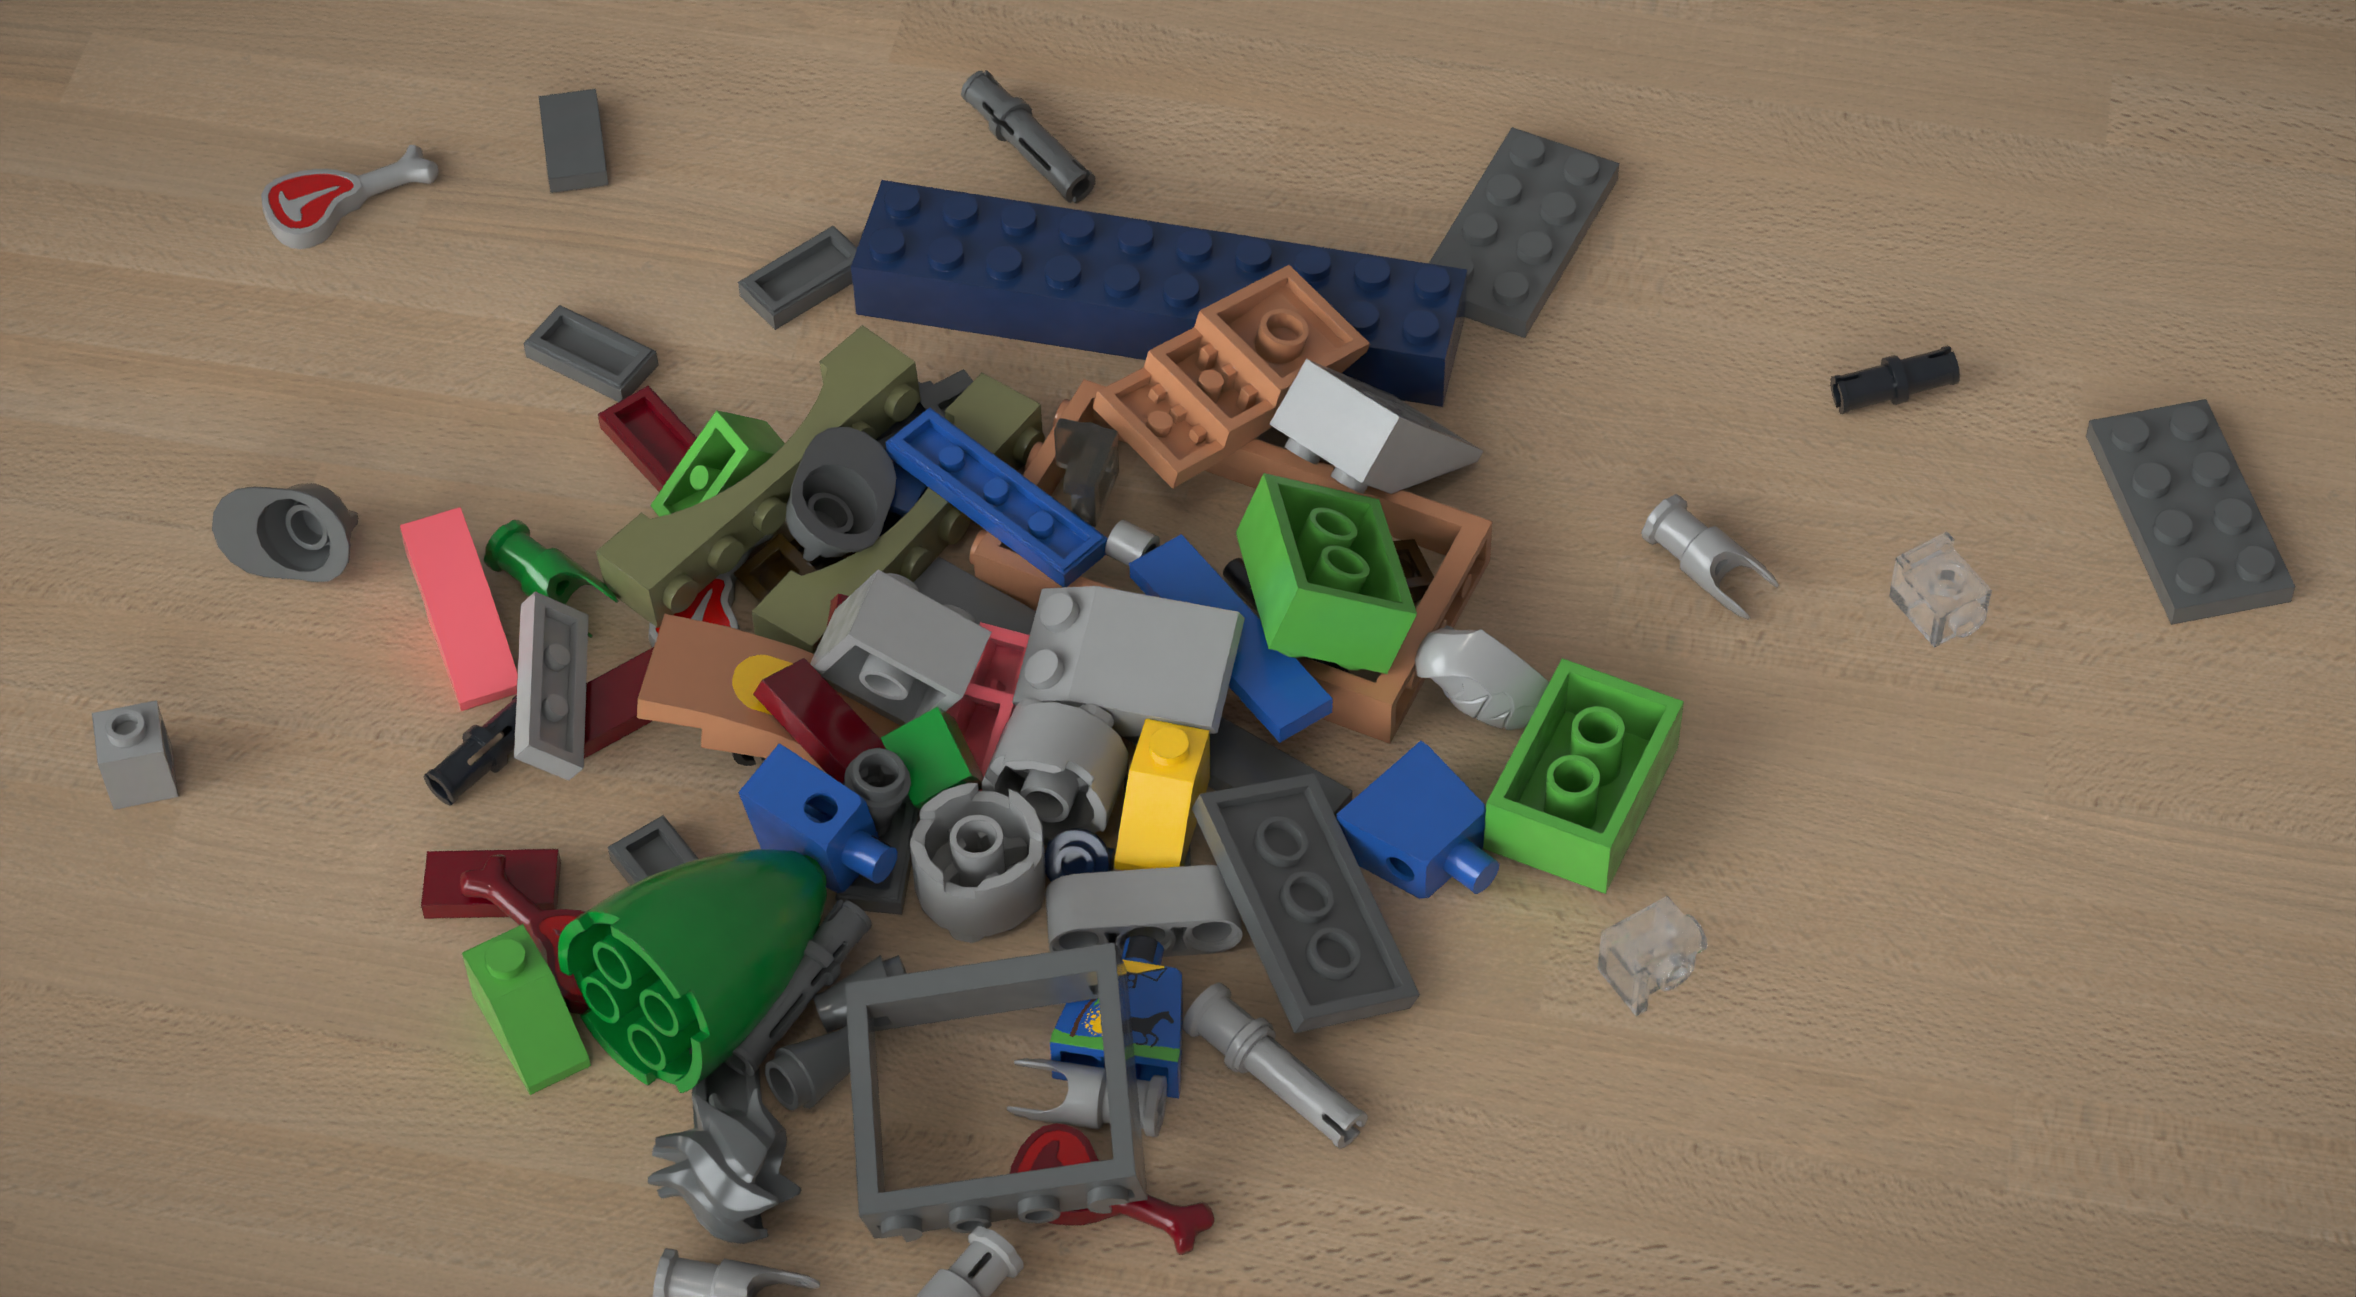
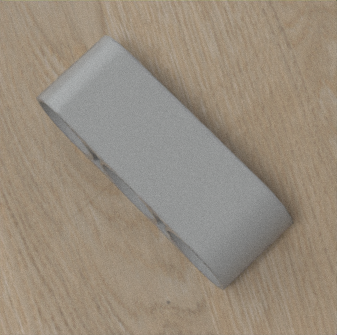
M1218 865L1071 874L1053 880L1047 886L1045 892L1050 952L1115 943L1122 956L1126 939L1131 936L1141 935L1151 937L1160 942L1164 947L1163 957L1213 954L1235 947L1241 941L1243 935L1241 915Z

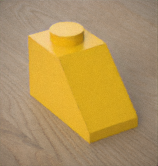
M1145 718L1128 774L1114 860L1115 869L1138 870L1184 866L1197 823L1191 808L1198 796L1206 793L1210 780V730Z

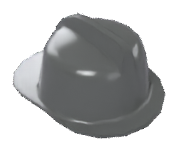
M850 427L828 428L815 435L805 449L791 486L790 498L786 507V523L792 536L805 548L803 559L808 562L818 556L838 558L850 552H861L873 546L881 534L895 494L897 477L893 462L885 449L865 432Z
M316 483L297 484L286 489L254 486L235 489L222 497L213 512L212 531L219 549L231 563L247 573L267 578L329 582L341 575L350 561V539L353 529L358 524V513L348 510L340 497L329 488Z

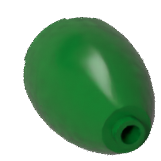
M755 849L722 853L689 861L653 874L609 896L567 924L562 930L558 942L560 971L568 976L574 975L578 988L589 1007L588 1010L580 1015V1018L610 1057L639 1081L650 1085L656 1079H660L676 1085L680 1093L689 1091L733 1055V1051L762 1021L789 984L805 955L804 951L809 940L812 941L820 925L827 899V880L823 869L812 857L792 850Z

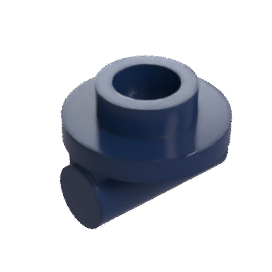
M1071 828L1060 832L1052 840H1049L1044 853L1045 872L1051 882L1065 875L1113 871L1115 848L1107 847L1098 835L1082 828Z

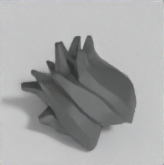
M755 1088L751 1095L747 1113L726 1107L720 1096L716 1093L710 1095L709 1103L693 1093L692 1100L697 1115L698 1128L655 1138L652 1156L673 1161L676 1164L651 1174L648 1177V1183L662 1187L657 1190L661 1199L675 1196L682 1197L689 1204L698 1222L718 1239L729 1243L746 1244L767 1238L768 1229L763 1228L761 1213L799 1195L802 1191L801 1187L780 1174L779 1171L787 1146L786 1129L762 1103L759 1088Z

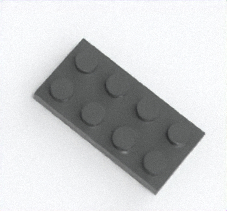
M1512 127L1429 264L1467 269L1465 317L1525 338L1618 180L1620 163Z
M2207 399L2089 420L2086 438L2171 625L2291 602L2296 586Z
M1315 773L1200 794L1191 809L1294 1033L1411 1009L1420 995Z

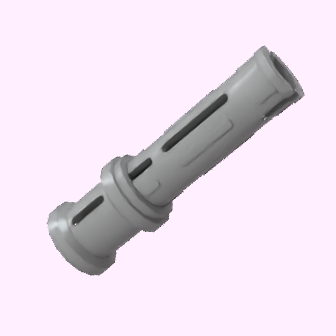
M1218 982L1204 990L1188 1009L1182 1024L1183 1030L1192 1037L1202 1036L1225 1056V1065L1232 1071L1243 1074L1250 1072L1332 1140L1337 1148L1342 1149L1348 1146L1360 1133L1352 1125L1356 1123L1359 1127H1364L1368 1118L1367 1113L1355 1107L1275 1040L1276 1033L1273 1030L1272 1024L1262 1017L1254 1019L1231 1000V991L1223 983Z

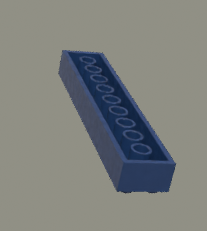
M881 180L851 264L856 315L1146 360L1149 350L1194 328L1199 310L1290 265L1370 343L1367 352L1344 370L1342 374L1390 393L1402 401L1440 407L1444 405L1465 319L1467 269Z

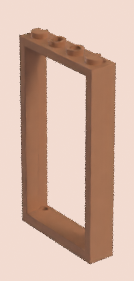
M1084 379L1072 399H1065L1059 405L1054 417L1053 429L1044 443L1037 442L1032 447L1027 458L1023 476L1050 496L1091 431L1127 443L1093 408L1097 391L1106 386ZM1253 439L1205 471L1255 489L1263 473L1379 499L1392 537L1400 540L1415 539L1418 546L1445 555L1442 564L1416 609L1417 615L1388 673H1381L1376 683L1306 657L1296 658L1333 698V711L1322 718L1323 720L1390 744L1426 679L1418 677L1416 672L1415 658L1419 645L1429 632L1444 628L1446 625L1454 628L1490 562L1493 521L1404 490L1389 494L1368 486L1364 494H1360L1331 477L1335 466L1321 461L1315 465L1287 449ZM982 529L974 539L969 561L970 564L974 565L975 577L1034 611L1037 609L1042 589L1063 588L988 531ZM1082 576L1068 586H1101L1115 589Z

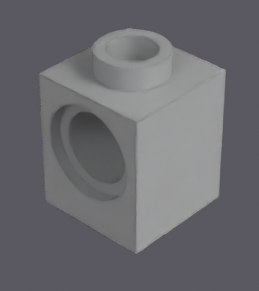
M157 700L92 713L97 762L114 810L178 797L172 745Z

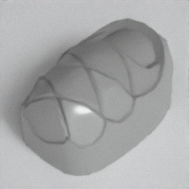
M1446 625L1444 628L1429 632L1419 645L1415 658L1418 677L1431 678L1443 689L1446 697L1450 698V702L1459 711L1499 729L1515 730L1527 726L1549 684V681L1534 668L1482 629L1455 630Z

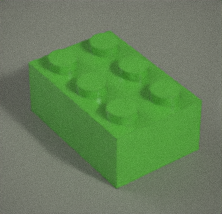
M1263 473L1239 524L1236 536L1268 648L1288 657L1300 658L1304 656L1337 663L1349 670L1365 669L1387 674L1417 612L1380 500Z
M1562 658L1486 803L1483 849L1606 894L1678 749L1684 701Z

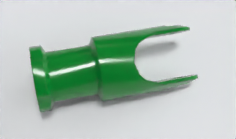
M512 520L499 527L486 545L484 555L486 566L493 571L501 572L504 570L521 583V590L527 597L536 591L566 605L569 598L579 587L591 585L616 603L619 602L615 594L602 581L557 548L546 549L530 537V529L520 520ZM588 632V637L592 638L593 635Z

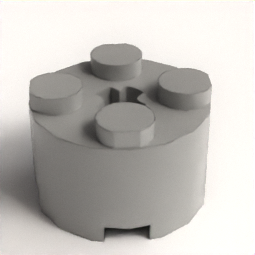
M1024 699L1015 706L1012 716L1005 724L983 778L982 791H995L1009 796V789L1019 793L1035 808L1043 827L1045 846L1057 834L1071 828H1082L1093 833L1100 830L1103 832L1128 771L1129 752L1120 735L1112 729L1114 725L1112 715L1101 707L1093 704L1074 707L1057 702L1042 703L1035 699Z
M966 783L943 790L923 805L920 810V821L910 839L911 860L916 895L922 910L936 924L949 930L955 940L974 943L980 941L985 936H991L1015 928L1041 909L1045 897L1046 878L1043 827L1035 808L1019 793L1009 789V796L995 791H979L978 783Z

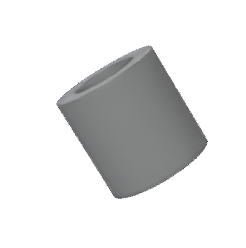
M1121 520L1115 525L1108 537L1105 553L1107 556L1129 566L1130 562L1159 547L1160 538L1126 520Z

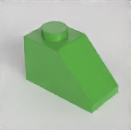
M716 410L650 506L660 517L710 499L750 475L769 460L785 443L767 421Z
M524 924L462 952L473 998L530 1095L591 1066L590 1058L553 973Z

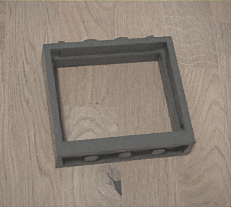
M1115 943L845 983L859 1216L874 1239L903 1236L906 1242H911L921 1238L925 1231L950 1228L958 1233H971L977 1226L988 1229L992 1225L991 1222L1016 1218L1026 1223H1046L1059 1218L1060 1212L1088 1208L1091 1212L1106 1214L1112 1213V1205L1148 1200L1127 969ZM1099 998L1113 1159L885 1192L875 1031Z

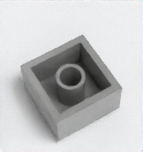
M878 569L835 609L810 664L834 690L903 726L937 706L946 712L963 698L992 632L976 624L972 615L967 611L953 605H942L920 593L918 587L911 580L898 574H886Z

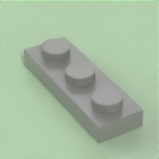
M535 591L521 604L514 758L569 781L584 768L589 615Z

